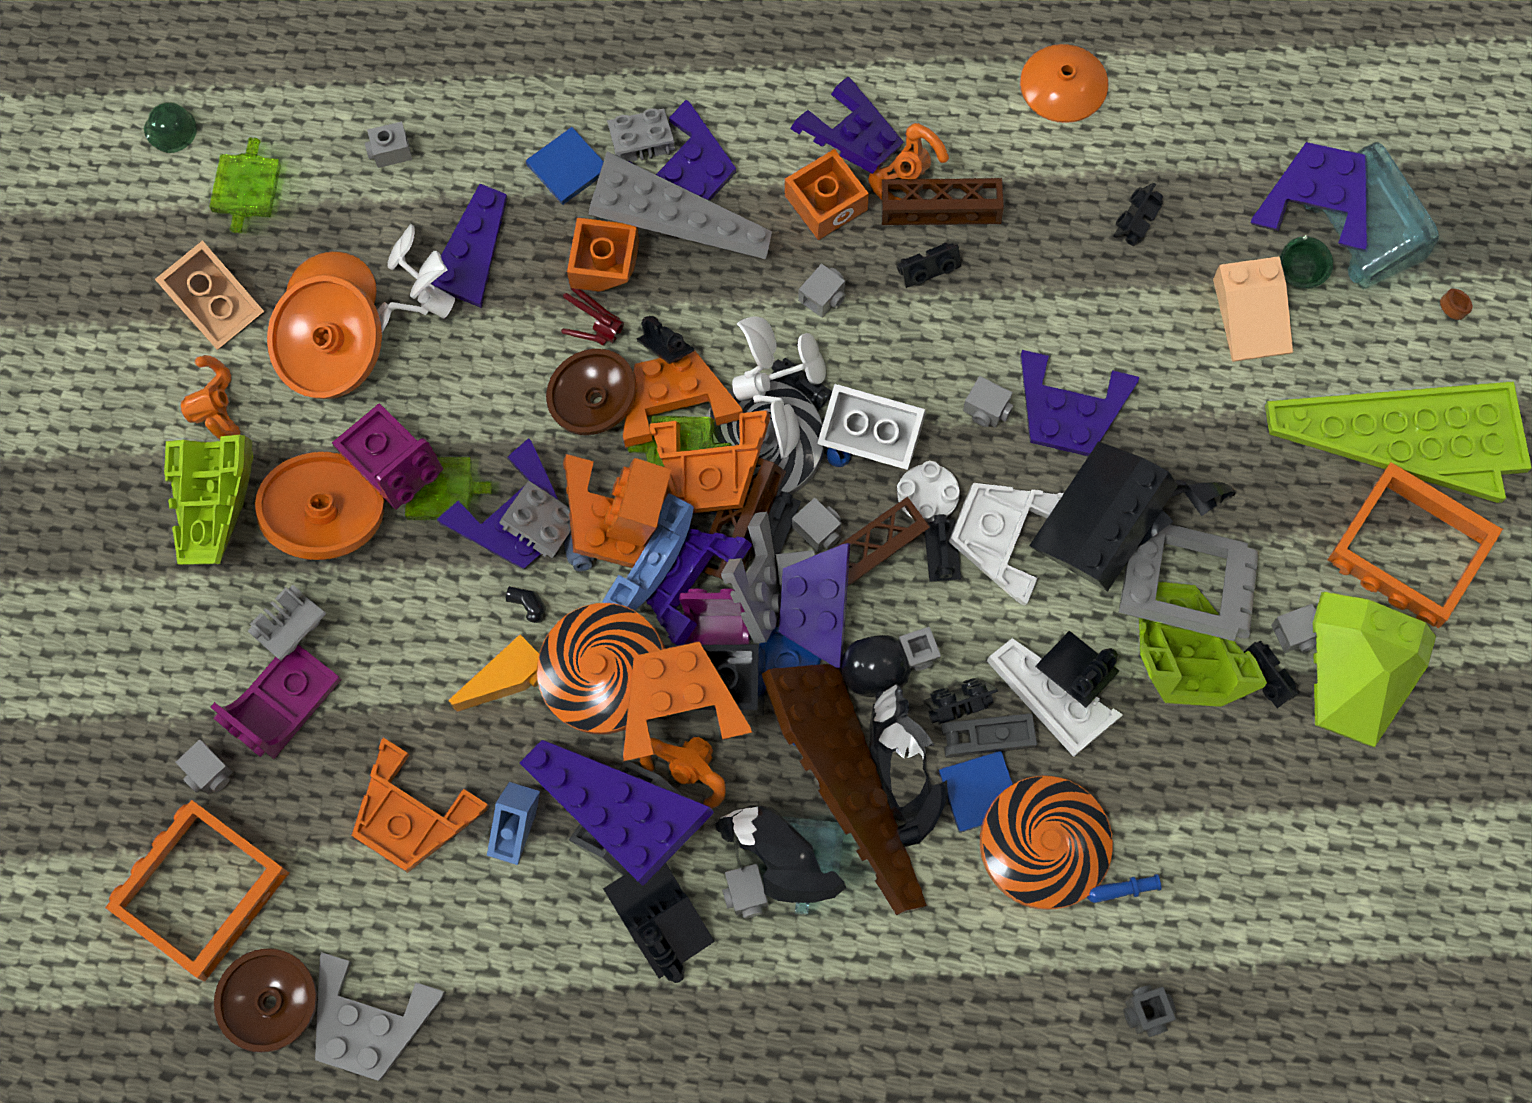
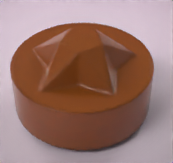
M1459 289L1448 290L1440 299L1442 310L1446 315L1455 320H1462L1473 308L1469 296Z

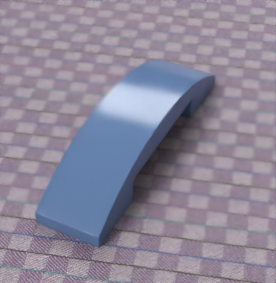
M670 493L667 495L661 507L657 523L659 526L627 578L618 575L603 599V603L618 604L635 611L650 597L671 569L682 548L693 515L694 507L691 504Z

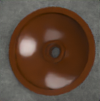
M606 349L580 351L563 361L551 376L546 392L548 410L557 424L568 432L578 435H594L605 432L621 422L633 406L637 392L636 377L628 362L613 351ZM596 398H602L600 402L593 404Z
M269 948L254 950L236 959L221 976L214 995V1013L222 1033L236 1046L259 1053L277 1051L295 1042L310 1025L317 1004L315 981L306 965L288 952ZM274 996L276 998V1005L271 1009H267L265 1006L266 999Z

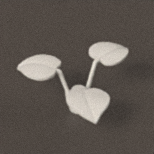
M412 224L408 226L402 237L394 245L389 256L388 268L393 270L399 263L417 279L411 289L410 297L415 299L418 296V302L422 304L420 307L394 302L387 304L384 302L377 309L382 332L389 321L391 312L395 309L420 312L424 315L430 311L444 319L451 311L455 302V297L431 284L436 278L448 271L442 262L439 252L433 251L419 270V273L406 263L405 254L409 251L415 234V228Z
M758 316L745 318L739 321L737 325L745 334L751 353L758 366L750 371H746L744 375L733 378V392L739 401L753 398L755 403L761 401L771 402V415L780 449V459L787 457L798 444L800 428L796 414L790 404L784 405L782 398L764 396L766 391L770 390V380L805 369L808 381L814 385L820 384L826 376L825 362L819 352L815 338L810 333H805L798 339V353L803 362L802 364L770 375L761 373L760 371L763 369H770L775 361L773 356L777 347L775 336L770 324L764 318Z

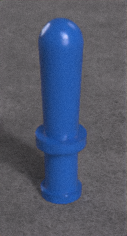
M1158 874L1137 880L1135 877H1130L1129 881L1099 885L1090 891L1087 898L1093 903H1099L1133 894V897H1138L1141 892L1156 889L1160 891L1162 889Z

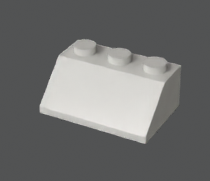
M834 384L817 444L908 470L919 440L926 410Z

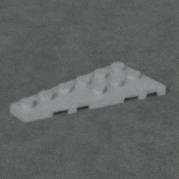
M608 151L606 152L588 215L766 259L772 231Z

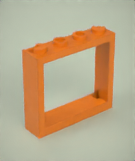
M1390 462L1327 560L1340 569L1339 573L1343 575L1351 574L1361 580L1360 584L1366 590L1374 593L1379 591L1387 596L1388 602L1392 606L1401 610L1408 609L1417 615V619L1427 622L1433 627L1440 628L1448 620L1503 529ZM1386 487L1480 543V546L1442 607L1347 549Z
M191 800L188 804H184L177 810L173 818L174 822L167 831H162L152 843L153 848L147 856L140 858L131 869V876L127 881L113 890L109 897L110 902L105 908L196 978L206 981L290 872ZM200 818L266 869L193 961L125 908L194 821Z

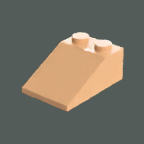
M203 240L155 278L160 287L217 350L264 312Z
M1280 256L1219 265L1213 281L1232 362L1293 353L1287 286Z

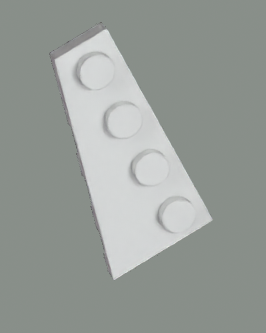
M1012 638L990 655L987 662L1073 757L1122 717V714L1114 708L1110 710L1100 703L1098 697L1085 708L1035 667L1042 658Z

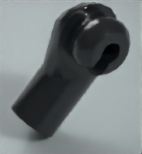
M508 587L506 602L523 605L525 610L528 611L526 619L532 623H540L543 620V613L546 612V606L539 595L531 590Z

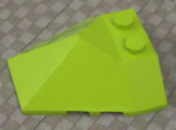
M221 436L220 441L215 442L166 441L164 474L165 481L171 482L173 498L168 499L169 509H176L179 526L172 527L178 565L221 563L243 507L251 474L253 440L247 436Z
M1158 582L1155 600L1219 615L1196 585ZM1139 618L1140 655L1152 683L1165 703L1222 707L1264 688L1267 684L1255 657L1250 651L1244 653L1235 641Z
M1321 592L1313 620V633H1316L1317 653H1313L1314 664H1317V684H1314L1315 726L1359 743L1375 747L1427 669L1436 635L1426 622L1374 601Z

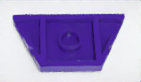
M851 543L841 544L783 568L779 633L836 668L841 667V658L844 650Z

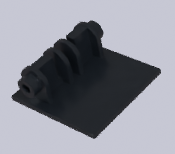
M1070 631L1035 666L1085 708L1119 673V670L1114 667L1118 661V654L1114 649H1103L1098 654Z
M972 678L961 682V688L950 692L948 688L935 690L930 693L931 698L925 699L923 702L932 709L928 711L931 723L938 722L940 725L955 719L951 707H953L957 719L961 718L958 706L962 704L966 715H970L968 702L972 713L988 709V705L993 704L991 694L998 692L997 688L984 680L979 681V678Z
M666 863L644 886L628 872L603 888L629 933L686 896Z
M687 895L630 932L658 979L665 975L667 980L674 983L684 979L685 969L682 963L715 942Z

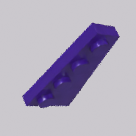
M479 184L441 254L442 262L448 271L431 283L451 296L482 308L498 233L500 232L507 202V195L505 193Z

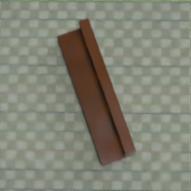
M1002 178L882 179V225L1001 224L1004 210ZM983 188H995L996 199H984L978 192ZM888 189H901L907 195L901 200H888ZM922 189H931L937 195L932 199H923L918 193ZM952 189H961L967 195L962 199H953L947 193Z
M758 457L756 465L761 467L756 478L751 480L745 506L736 511L734 509L719 510L709 534L720 533L722 526L732 521L735 530L731 537H743L752 544L748 525L755 513L767 512L769 514L786 471L774 462ZM753 544L742 559L745 570L754 551ZM722 560L718 570L705 566L702 572L723 581L721 573L727 562Z
M908 496L841 543H851V546L863 548L861 561L857 564L849 562L848 586L930 527ZM903 507L906 508L915 521L907 528L894 526L895 514ZM890 517L889 524L882 523ZM872 529L888 530L887 542L884 545L869 543L870 531ZM893 531L900 532L898 535L892 538ZM865 535L864 542L857 541ZM868 549L875 550L867 556Z

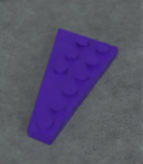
M541 740L520 762L642 886L714 813L709 806L544 740Z

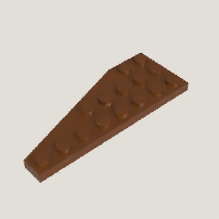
M831 664L773 668L762 673L761 675L783 736L789 745L794 743L803 756L800 763L805 771L811 769L819 782L820 789L818 791L844 833L846 835L852 834L860 847L856 852L861 860L867 859L876 873L877 879L875 882L895 914L913 912L926 907L927 904L922 894V889L918 883L906 848L902 846L897 832L898 825L888 804L887 795L884 792L876 765L871 757L864 733L861 730L839 668Z

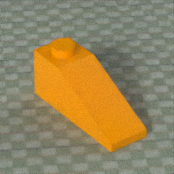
M520 634L448 701L458 712L527 690L531 685L537 687L539 685L537 678L539 653Z

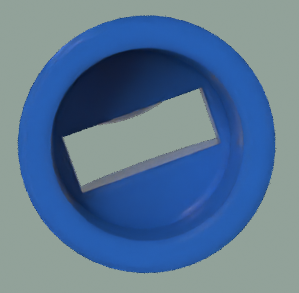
M828 448L827 460L835 467H843L850 462L851 454L842 452L845 458L841 460L835 449Z

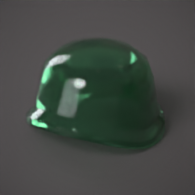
M173 102L160 103L155 106L144 124V134L148 142L156 149L165 153H175L183 150L193 142L197 133V125L193 115L182 106Z
M1301 236L1291 240L1283 248L1280 255L1285 280L1289 285L1296 288L1311 289L1318 287L1330 277L1333 270V257L1330 250L1323 242L1314 237Z

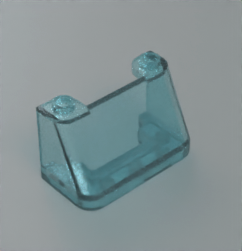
M1379 142L1367 145L1356 152L1367 157L1368 251L1364 252L1348 248L1352 254L1348 274L1350 279L1354 283H1359L1363 290L1425 261L1439 239L1438 230L1432 218L1385 147ZM1304 205L1306 209H1312L1314 213L1323 210L1339 236H1341L1347 214Z

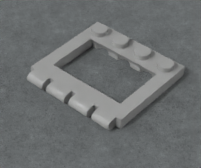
M1170 524L1143 545L1137 547L1128 560L1118 612L1235 641L1236 637L1247 638L1250 636L1258 551L1248 548V543ZM1164 543L1227 559L1220 616L1155 600Z

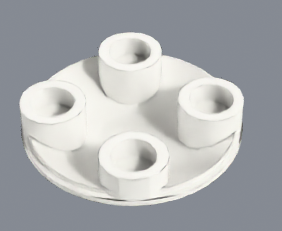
M926 461L922 465L911 468L902 476L897 485L898 502L908 496L925 521L932 522L935 515L945 514L947 517L953 512L959 501L960 489L956 478L950 471L939 466L934 461ZM903 507L902 510L911 517L906 508Z

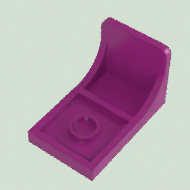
M380 403L332 442L335 449L395 510L411 501L415 493L426 484L433 482L439 473L444 470L429 442L425 438L417 441Z
M694 588L689 589L688 593H680L679 601L682 604L684 615L697 624L685 644L700 642L701 645L751 644V636L741 617V613L745 612L741 602L734 603L730 595L731 591H735L734 589H722L720 593H707V590Z
M297 645L296 649L289 655H286L281 661L275 657L237 700L223 707L214 702L210 708L217 713L213 719L234 737L242 741L259 757L266 753L272 759H275L342 679L300 645Z

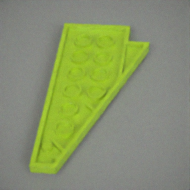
M1514 381L1267 401L1265 404L1269 435L1386 469L1390 462L1422 481L1496 503H1502L1506 499L1502 475L1528 473L1532 469Z

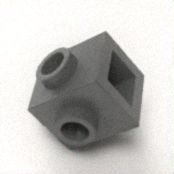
M1146 985L1131 991L1133 997L1125 1001L1127 1008L1123 1009L1128 1026L1130 1028L1135 1027L1137 1034L1147 1032L1148 1037L1168 1031L1166 1024L1176 1020L1174 1016L1176 1008L1170 994L1165 993L1164 987L1152 990L1151 985ZM1144 1006H1148L1153 1010L1151 1019H1146L1143 1011Z

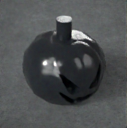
M888 635L871 636L857 640L848 646L841 658V674L846 686L852 692L861 696L876 697V701L884 691L897 684L902 688L908 682L913 667H909L906 654L899 640Z

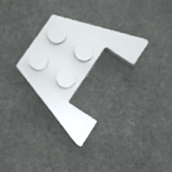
M973 483L951 533L949 542L1007 594L1025 606L1029 601L1037 578L1013 568L1007 563L1028 511L1048 518L1064 493L1050 494L1043 493L1041 490L1024 491L1015 490L1013 487Z

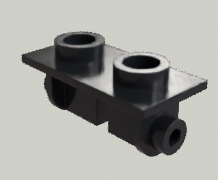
M1152 183L1144 188L1139 187L1134 191L1129 199V202L1132 203L1129 210L1124 211L1116 221L1115 225L1118 226V229L1113 237L1116 238L1124 235L1126 236L1125 241L1132 246H1135L1137 242L1141 243L1150 227V224L1142 219L1143 216L1150 222L1153 221L1163 205V195L1153 191L1156 183Z
M944 242L940 246L927 250L926 257H922L919 253L909 258L901 259V263L896 264L899 274L904 277L905 287L908 288L916 284H922L931 278L951 273L961 267L959 246Z
M646 316L642 319L641 325L644 335L636 338L637 341L668 364L677 362L695 351L692 346L684 342L681 334L673 332L666 326L663 327L662 323L655 316Z
M786 358L782 361L778 359L771 368L773 370L772 374L796 365ZM803 370L770 380L784 383L800 391L810 400L817 412L832 395V391L823 384H811L807 379L806 372Z
M781 491V493L777 492L768 514L775 558L776 554H780L792 525V518L796 515L801 503L800 500L792 498L793 495Z
M945 514L935 515L934 521L927 522L930 527L924 532L929 582L961 580L958 549L949 542L955 526V519L947 520Z
M1262 641L1254 642L1244 653L1250 651L1255 657L1267 682L1265 687L1262 688L1263 693L1278 709L1285 702L1300 694L1297 689L1299 685L1295 683L1285 668L1279 672L1275 669L1280 664V661L1271 651L1268 644L1264 645Z

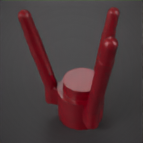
M571 288L573 292L591 307L568 293L563 294L564 299L596 319L593 330L597 332L594 335L563 328L561 329L563 334L595 341L602 346L607 341L612 344L615 343L617 339L615 334H620L624 327V322L619 317L611 314L580 289Z

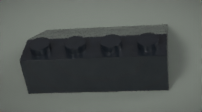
M1098 441L1029 546L1108 592L1178 484L1170 472L1143 457Z

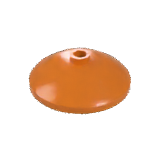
M1057 44L1037 51L1028 59L1021 73L1020 87L1026 103L1038 115L1051 121L1069 123L1083 120L1094 114L1101 107L1108 91V77L1102 63L1089 51L1074 45ZM1062 72H1069L1071 75H1064Z
M325 252L307 259L294 271L286 289L287 291L296 283L309 277L329 275L356 284L363 289L374 304L377 294L376 282L368 266L359 258L343 252Z

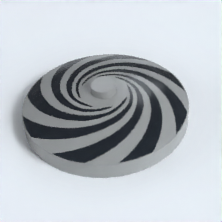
M770 381V390L766 391L764 396L782 398L784 405L790 404L796 414L800 428L798 444L787 457L780 459V449L771 415V402L761 401L755 403L753 398L739 401L733 392V388L728 390L741 406L743 413L764 410L770 413V421L759 458L774 462L786 471L778 492L784 491L789 494L797 492L814 476L824 452V446L817 444L822 429V422L814 405L797 389L784 383ZM710 408L701 428V449L739 445V420L716 425L712 408ZM756 465L752 479L756 478L761 466Z

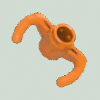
M919 123L910 125L905 133L906 146L889 166L880 168L873 174L870 173L868 182L874 193L881 200L882 179H916L925 174V171L930 168V155L925 148H922L921 138L931 145L941 163L948 161L949 155L945 145L928 127ZM888 191V200L902 199Z
M208 355L197 357L195 359L196 366L200 368L209 367L213 369L216 376L203 389L185 396L184 400L181 401L183 416L190 423L195 422L198 424L205 421V426L218 439L221 436L241 435L239 427L234 424L227 413L229 401L225 389L232 379L229 369L215 357Z
M693 737L689 742L685 741L682 747L664 743L657 738H651L654 754L670 763L671 775L677 782L681 784H694L697 780H700L714 791L712 796L704 800L703 804L713 809L722 803L726 794L725 780L708 766L713 759L711 756L713 749L707 741L699 737ZM652 755L640 757L642 768L653 772Z

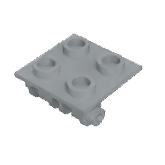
M664 108L659 110L648 109L640 114L631 116L620 115L615 119L607 120L615 155L626 161L638 160L636 151H639L640 159L644 160L643 149H647L649 159L652 158V147L655 156L670 154L669 151L675 150L674 139Z
M528 480L499 523L504 526V531L507 530L516 537L519 533L522 534L519 541H522L524 537L530 540L527 544L528 547L534 542L533 548L543 554V557L548 555L553 558L571 531L570 508Z
M294 585L289 589L285 587L275 598L284 607L283 609L271 601L270 604L279 611L276 617L268 609H264L273 619L272 621L260 613L250 623L252 627L248 630L257 641L280 661L286 655L292 653L300 640L308 632L314 630L319 625L320 620L326 615L322 609L305 597Z

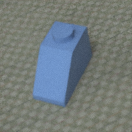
M512 782L507 784L495 805L487 856L515 865L519 864L536 815L540 791Z

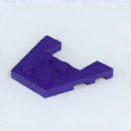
M846 77L835 87L831 95L851 110V114L831 129L812 112L807 110L794 121L790 129L798 134L803 130L814 136L813 142L822 147L826 144L831 145L841 151L840 157L873 174L899 150L904 142L850 77Z
M685 100L669 117V122L690 138L656 175L711 201L736 173V167L691 103Z
M1306 142L1252 217L1250 223L1279 232L1288 202L1347 214L1338 244L1343 247L1367 252L1368 177L1366 155Z
M1022 350L1020 361L1030 443L1089 456L1097 442H1101L1128 397L1135 389L1139 376L1112 370L1106 398H1097L1043 385L1049 356Z
M528 438L507 459L527 481L529 480L558 500L533 443ZM523 487L482 524L473 517L459 500L437 519L440 525L448 527L462 537L488 549L489 552L523 570L541 554L533 548L534 542L528 547L527 544L530 541L528 538L524 537L522 541H519L522 534L519 533L516 537L507 530L504 531V526L499 523Z
M689 528L682 548L671 569L656 590L646 600L647 604L652 607L657 615L656 618L660 625L669 634L668 637L672 643L684 645L697 626L694 621L676 610L680 604V593L688 592L713 555L718 556L725 562H728L729 559H743L752 546L748 540L738 536L736 538L727 537L720 533H702L699 530Z

